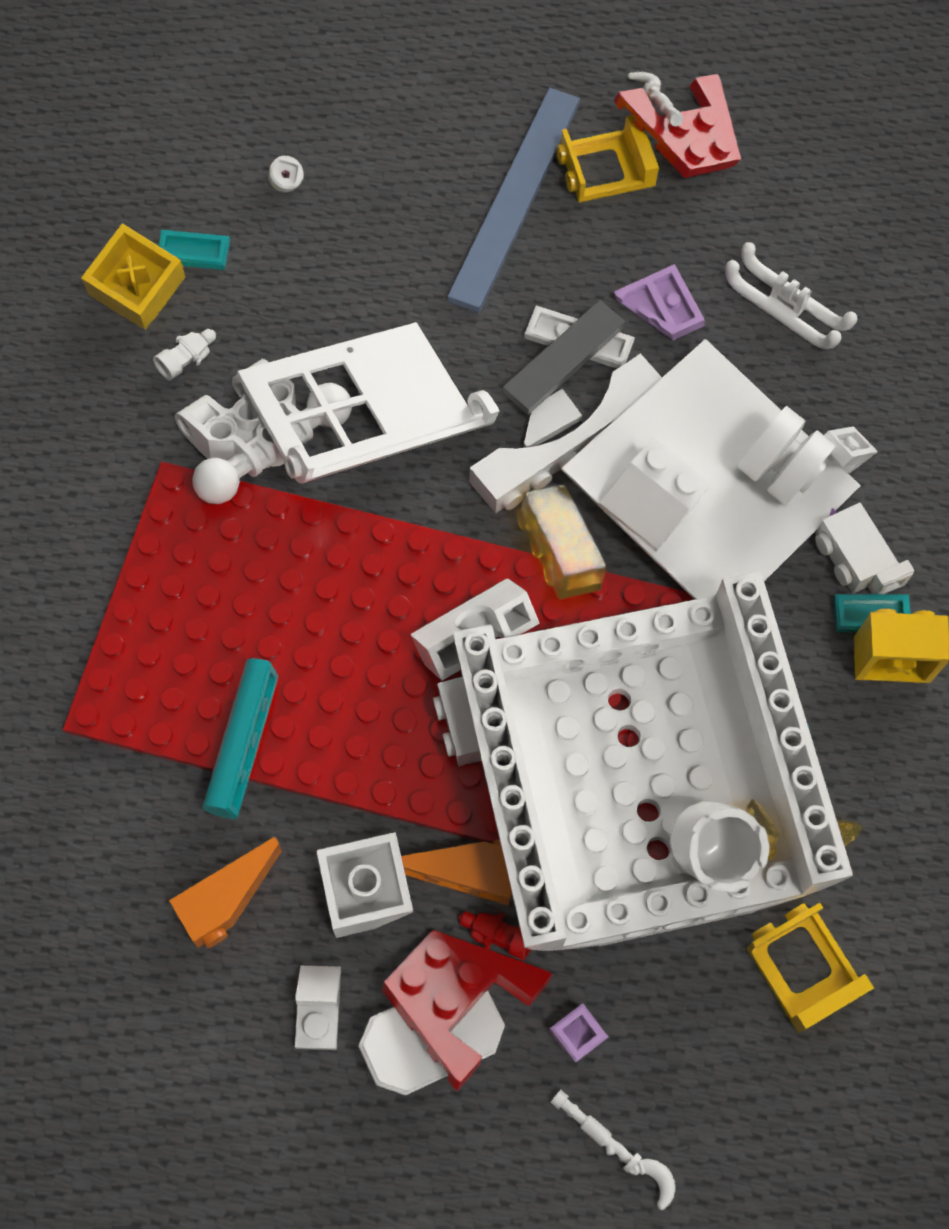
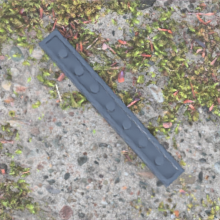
M549 88L449 292L448 302L477 313L481 312L555 157L556 146L561 143L562 130L568 129L579 106L580 98Z

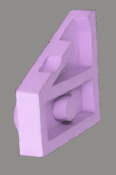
M675 264L614 291L615 298L619 303L672 340L705 326V319Z

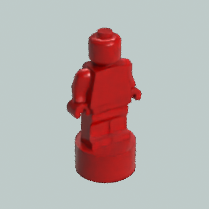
M468 911L460 914L458 919L460 920V925L467 929L472 928L471 937L478 943L484 944L486 949H490V945L493 943L508 950L509 955L525 961L531 949L524 946L520 925L519 927H513L502 922L505 919V915L501 913L492 915L483 912L478 914L477 918L475 914Z

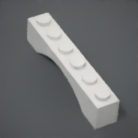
M641 354L637 355L612 373L609 388L601 404L590 418L577 429L558 440L539 446L519 449L498 448L470 467L469 482L495 514L503 508L506 510L513 509L523 500V494L532 488L535 491L544 488L551 481V475L567 464L662 377Z

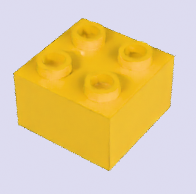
M122 223L81 279L89 296L146 330L185 279V273L180 259Z
M879 609L871 612L854 636L855 680L931 683L949 662L948 616L935 615L934 612L927 610L916 611L912 614H900L893 609Z

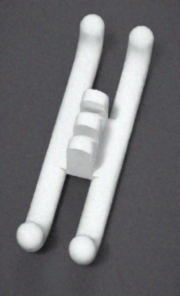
M751 242L743 245L741 258L746 268L754 276L773 288L769 297L742 279L739 274V263L737 261L730 260L725 266L726 279L738 294L818 348H835L841 341V333L839 331L850 330L857 322V315L854 312H847L844 317L836 315L811 298L812 291L805 287L802 291L799 290L800 283L795 279L789 283L787 281L788 274L782 271L777 275L764 266L756 258L755 245ZM805 310L835 330L829 332L828 335H823L799 319L798 316Z

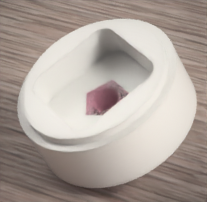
M281 156L276 158L268 170V179L276 190L290 192L295 190L302 182L303 169L301 164L293 157Z

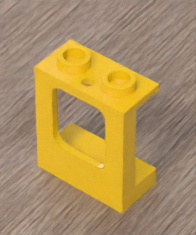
M633 115L626 116L624 130L571 141L567 129L562 130L561 143L556 146L557 158L560 165H566L568 171L566 172L567 188L569 192H575L578 202L656 185L659 166L646 131L641 132L633 124L635 120ZM604 150L615 151L624 178L621 181L585 188L586 182L577 156Z
M805 903L785 914L784 916L788 921L777 928L773 926L772 922L751 934L754 941L746 948L798 1034L874 989L866 974L861 977L857 976L819 916L818 912L823 909L821 903L808 909ZM803 927L809 932L828 962L831 974L802 993L797 994L788 987L770 958L767 947L770 943L794 929Z

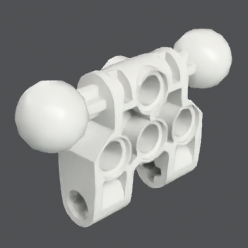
M261 359L255 364L251 365L250 367L258 366L269 362L265 359ZM237 375L232 378V384L241 399L232 408H223L210 396L204 395L175 414V420L181 432L207 458V460L202 461L195 468L192 478L194 490L199 498L207 503L221 504L229 501L237 493L240 483L239 478L246 473L255 477L264 468L285 464L281 453ZM288 379L269 385L286 416L300 413L295 404L293 382ZM324 383L318 385L328 404L350 398L346 389L338 384ZM312 393L309 394L307 408L301 412L320 407ZM352 407L333 412L340 425L349 418ZM325 415L292 424L301 443H306L313 438L312 429L318 425L332 428Z

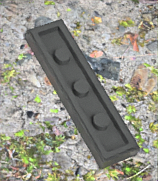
M599 300L504 385L502 393L529 415L623 330L626 321Z

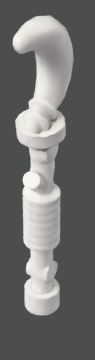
M633 72L627 75L628 79L645 84L643 89L650 100H654V104L663 114H667L666 117L673 126L681 125L683 116L673 107L672 102L666 95L660 92L661 82L657 76L647 72Z
M560 1090L550 1103L557 1109L561 1107L567 1112L568 1116L573 1117L581 1124L580 1129L593 1138L601 1147L606 1146L607 1155H614L616 1153L619 1160L627 1164L623 1168L627 1173L630 1172L633 1175H638V1173L643 1175L645 1173L652 1176L660 1189V1197L657 1202L658 1208L664 1210L669 1206L675 1194V1181L669 1169L657 1160L641 1159L642 1157L638 1153L632 1156L624 1146L612 1138L611 1132L591 1115L586 1116L579 1110L577 1105L572 1104L567 1099L569 1096Z

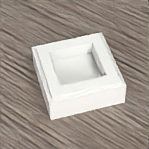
M906 560L876 573L868 588L872 594L891 592L905 586L913 575L914 569L909 560Z

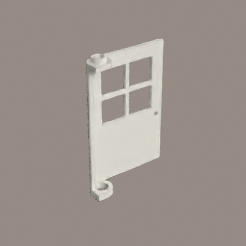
M417 323L237 372L238 379L284 459L288 475L292 479L295 478L299 483H306L492 425L500 411L491 396L484 390L471 393L468 398V405L466 404ZM343 364L361 395L328 404L311 373ZM302 376L320 407L286 416L269 385ZM366 403L384 434L351 444L333 412ZM325 415L343 447L309 457L292 424Z

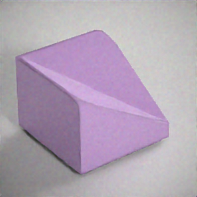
M583 1003L549 1030L552 1037L575 1063L608 1038L607 1034Z

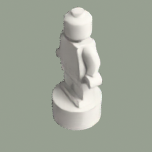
M206 329L201 334L191 332L185 336H177L176 343L179 342V345L172 350L164 349L153 357L155 367L167 380L171 381L183 372L182 368L191 361H196L197 366L200 365L201 360L210 352L208 345L216 340L215 331Z

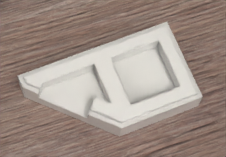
M563 389L550 395L531 412L524 448L537 446L581 421V413Z

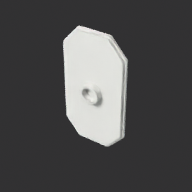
M488 990L451 1031L454 1036L482 1055V1059L495 1054L505 1027ZM394 1007L369 1019L358 1047L377 1086L408 1095L448 1076L440 1063H435L426 1051L427 1045L416 1030H410Z

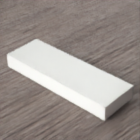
M536 305L524 338L549 346L578 319ZM619 332L590 360L617 369L627 362L635 337Z

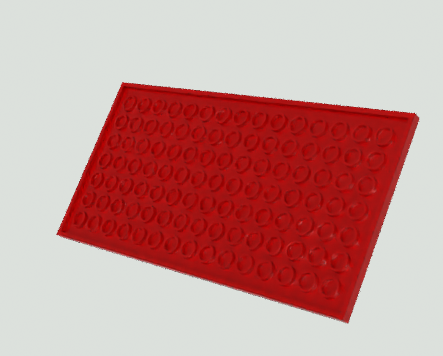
M161 461L63 731L67 734L213 772L245 662L251 658L270 661L279 677L248 781L493 844L494 840H500L483 763L479 761L458 767L456 756L448 757L442 735L449 732L446 719L438 720L433 698L439 696L438 683L463 677L462 672L459 670L446 679L440 680L424 665L410 634L507 578L527 592L540 622L522 634L695 599L685 591L240 481L237 493L229 501L221 504L207 503L199 498L193 488L192 478L195 469ZM613 694L608 698L609 705L615 710L622 711L629 707V700L622 694ZM625 729L617 735L619 742L623 746L633 747L639 743L638 735L632 730ZM642 803L637 807L638 816L646 822L655 821L659 816L657 808L651 803ZM654 840L647 844V852L653 859L663 860L668 857V848L662 841Z

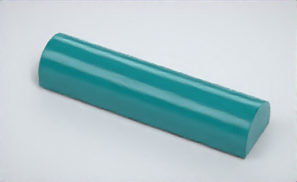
M251 658L245 662L202 806L203 810L213 815L233 820L238 818L279 677L270 661Z

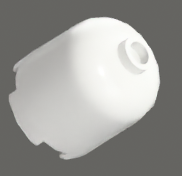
M704 801L690 805L676 819L672 827L670 839L673 856L683 870L716 891L734 892L747 888L751 884L750 880L757 875L760 867H765L768 861L770 846L764 827L760 826L756 819L746 811L723 803Z

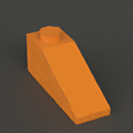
M275 837L169 900L197 948L204 944L206 948H211L227 938L228 934L226 931L234 926L282 852Z
M494 840L493 844L484 841L401 856L405 876L509 906L512 890L500 840Z

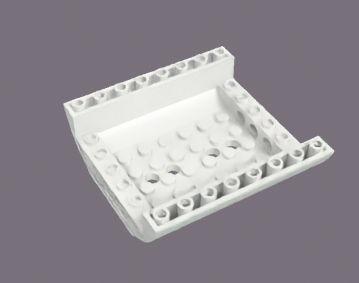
M761 571L723 578L716 596L501 639H495L492 624L453 632L525 948L548 951L598 945L604 946L750 914L757 910L812 894L853 876ZM613 694H622L629 700V707L622 711L615 710L609 705L608 698ZM625 729L632 730L638 735L639 743L633 747L623 746L618 740V733ZM704 801L730 805L746 811L756 819L760 826L764 827L770 846L768 861L765 867H760L757 875L750 880L751 884L747 888L734 892L716 891L683 870L675 859L670 843L672 827L679 814L690 805ZM642 803H651L657 808L659 816L655 821L646 822L638 816L637 807ZM654 840L662 841L668 848V857L663 860L653 859L647 852V844Z

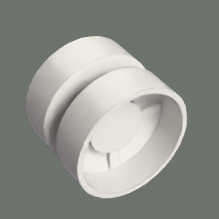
M788 406L779 413L737 465L741 471L755 482L761 479L771 468L777 472L767 491L785 506L798 491L804 493L827 466L823 461L836 446L818 430L813 432L802 443H799L796 438L802 430L805 420Z

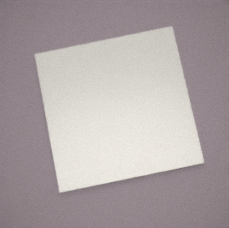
M706 339L561 468L578 487L599 505L628 465L653 437L711 483L698 503L657 552L605 512L695 600L716 596L722 579L726 577L761 571L765 581L818 529L823 519L830 517L831 508L836 511L861 486L841 466L834 464L826 458L823 462L827 466L804 493L798 491L785 506L767 491L771 481L777 474L772 468L756 482L741 471L737 465L779 415L781 410ZM801 430L796 440L802 443L809 436Z

